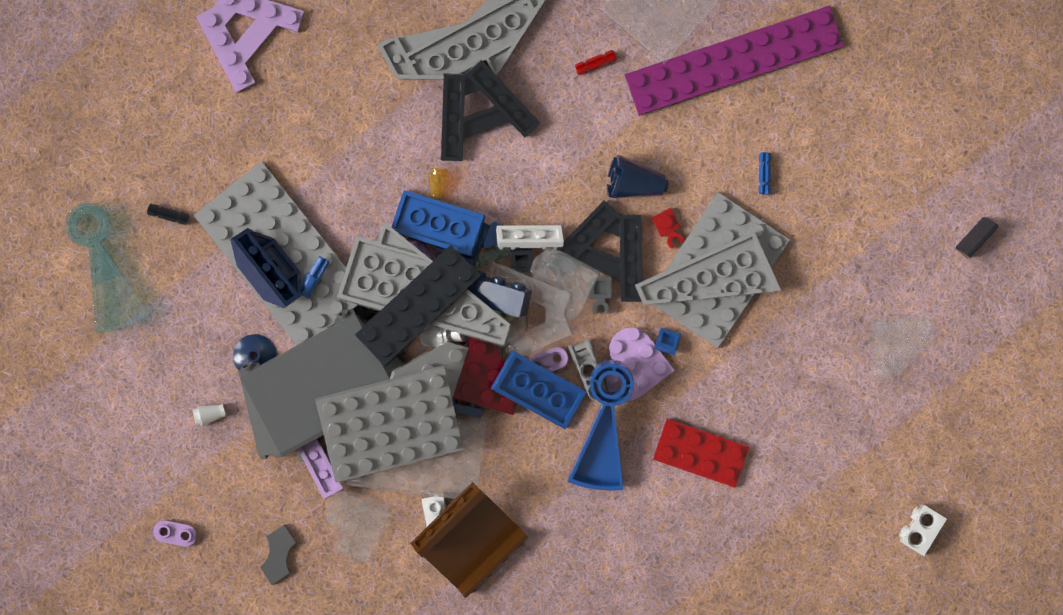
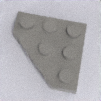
M445 341L433 350L412 359L408 364L394 369L390 379L444 366L451 397L453 398L468 347Z

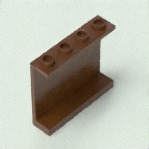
M472 482L410 544L422 558L424 557L467 598L475 592L477 587L486 578L492 575L493 571L501 563L508 559V556L516 548L523 544L528 536Z

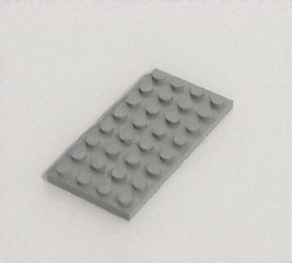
M262 161L194 214L202 227L296 345L333 326L334 320L340 311L345 309L349 311L358 306L357 304L337 298L346 266ZM247 228L274 238L301 272V285L307 276L306 272H310L319 256L327 259L329 265L320 278L321 283L318 282L309 299L301 295L298 300L286 308H282L264 301L239 270L230 239Z

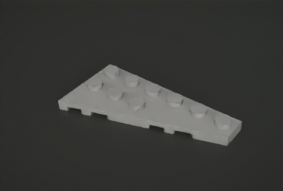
M754 231L635 285L643 305L781 291Z

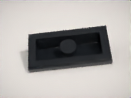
M983 217L955 247L956 250L965 258H970L996 231L999 225Z

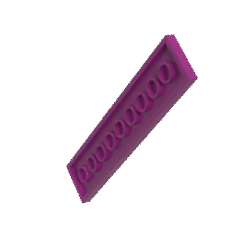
M829 5L627 73L625 78L639 116L842 48L843 43Z

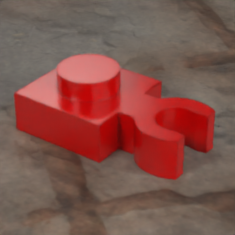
M671 208L651 217L660 237L667 235L669 248H674L671 242L673 238H678L681 244L684 243L683 237L675 231L680 228V225Z

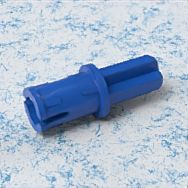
M319 256L310 272H306L307 276L301 285L302 296L309 299L318 282L321 283L320 278L329 265L327 259Z

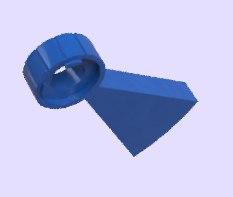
M603 361L597 364L590 375L592 395L601 405L568 475L569 483L594 490H623L614 406L620 405L629 399L634 388V381L631 370L621 361ZM610 374L617 375L622 380V386L618 391L608 392L601 385L602 379Z

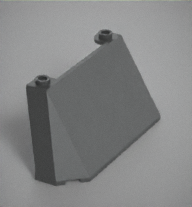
M353 308L349 311L348 309L340 311L334 320L335 325L262 365L258 362H247L238 371L260 459H267L269 455H275L276 458L284 457L324 435L315 398L389 380L394 369L408 364L398 355L385 367L363 345L355 334L367 322Z

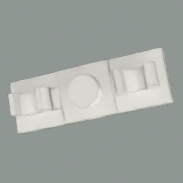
M561 225L497 226L496 228L497 242L500 250H503V247H511V250H514L515 247H542L543 250L546 247H554V249L563 247L564 241Z

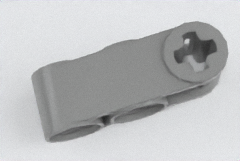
M585 338L584 342L573 346L570 344L568 348L574 364L577 366L587 395L590 399L597 401L591 394L590 377H586L583 374L584 366L592 365L594 368L597 366L589 339ZM586 348V350L576 353V351ZM602 379L601 385L603 389L607 391L604 380Z

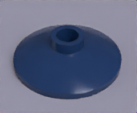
M258 334L243 337L238 341L233 351V361L238 370L247 362H258L262 365L276 357V350L272 342ZM251 352L258 354L256 360L250 358Z

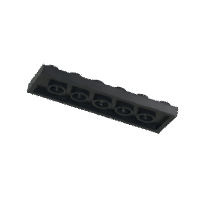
M450 245L363 326L355 336L387 367L481 278V275Z

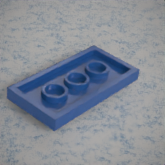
M404 190L391 227L402 236L444 249L452 245L458 253L472 257L486 216Z
M513 350L491 387L494 391L563 429H566L586 394L585 390Z

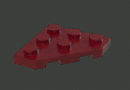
M470 337L467 344L468 351L453 398L514 415L517 403L491 389L504 366V362L495 344Z

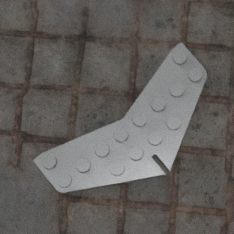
M487 0L462 24L400 38L387 39L377 44L393 75L400 80H443V73L466 74L479 60L487 61L491 70L498 76L546 0Z

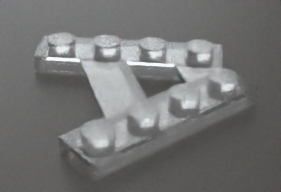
M494 261L492 263L488 277L498 276L505 278L507 283L513 284V282L525 284L526 288L533 290L530 301L545 306L546 322L529 330L527 315L519 318L507 314V322L511 325L505 347L495 345L504 364L512 350L522 356H526L574 334L566 315L573 293Z

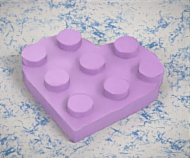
M634 327L625 328L617 332L609 345L611 359L621 361L625 366L627 365L633 376L634 388L627 401H633L641 397L675 371L662 353L654 349L655 344L648 335ZM614 374L605 376L606 387L609 392H615L621 388L622 380L619 376Z

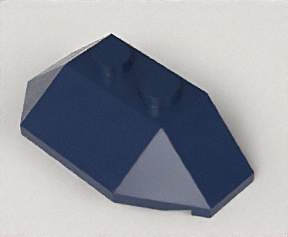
M247 228L230 239L237 267L264 301L286 308L301 297V272L274 238Z

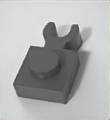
M589 277V299H596L592 307L593 314H596V308L599 305L604 306V312L608 314L609 307L605 299H611V277Z

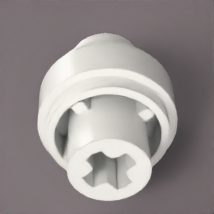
M429 326L420 335L423 346H431L433 349L445 341L455 344L466 342L468 337L434 326Z

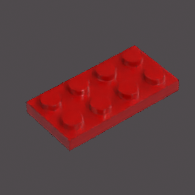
M666 418L653 460L735 488L749 447Z

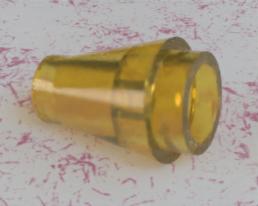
M430 168L428 181L431 199H443V193L449 175H447L448 170Z

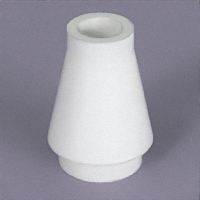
M223 404L202 405L192 409L196 426L202 425L203 427L217 419L226 417Z

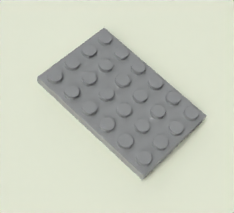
M717 192L665 271L753 231L772 268L790 239ZM754 294L652 305L718 348Z
M444 366L315 398L336 483L463 450Z

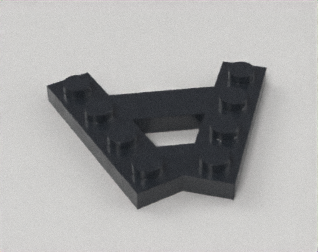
M479 60L466 74L443 73L441 161H463V139L504 123L510 122L524 138L540 124L535 116L482 60ZM480 90L494 105L464 117L465 96Z
M604 200L565 239L563 247H558L543 263L558 277L574 262L620 280L621 302H642L635 287L636 284L642 282L641 215H619ZM604 231L620 237V258L590 247V245Z

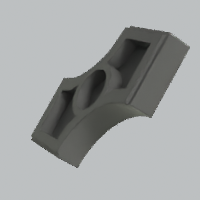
M285 524L266 536L269 542V555L260 568L271 585L290 573L287 565V556L291 547L297 543Z

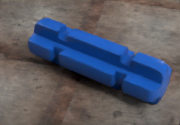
M761 152L759 154V162H761V165H759V194L769 195L771 193V185H769L771 182V165H769L771 153Z

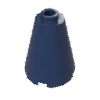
M616 155L617 157L613 158L608 172L611 185L607 184L606 187L608 197L662 196L663 192H667L669 181L664 174L621 155Z

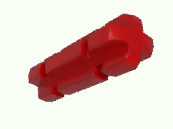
M610 50L605 52L604 55L600 54L587 59L584 63L582 61L575 64V69L578 75L587 73L588 70L592 71L605 66L606 63L615 62L617 57L615 52Z

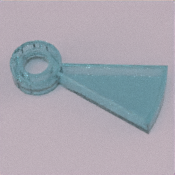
M84 203L74 207L66 217L65 229L69 238L74 243L89 247L95 332L104 333L122 329L151 315L102 244L109 236L111 230L109 215L104 209L94 204ZM92 215L97 220V230L93 234L85 236L80 232L78 223L83 216Z

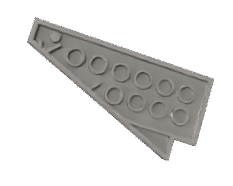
M383 223L378 241L356 236L337 298L381 311L433 261L387 223ZM469 290L430 325L504 347L511 325Z

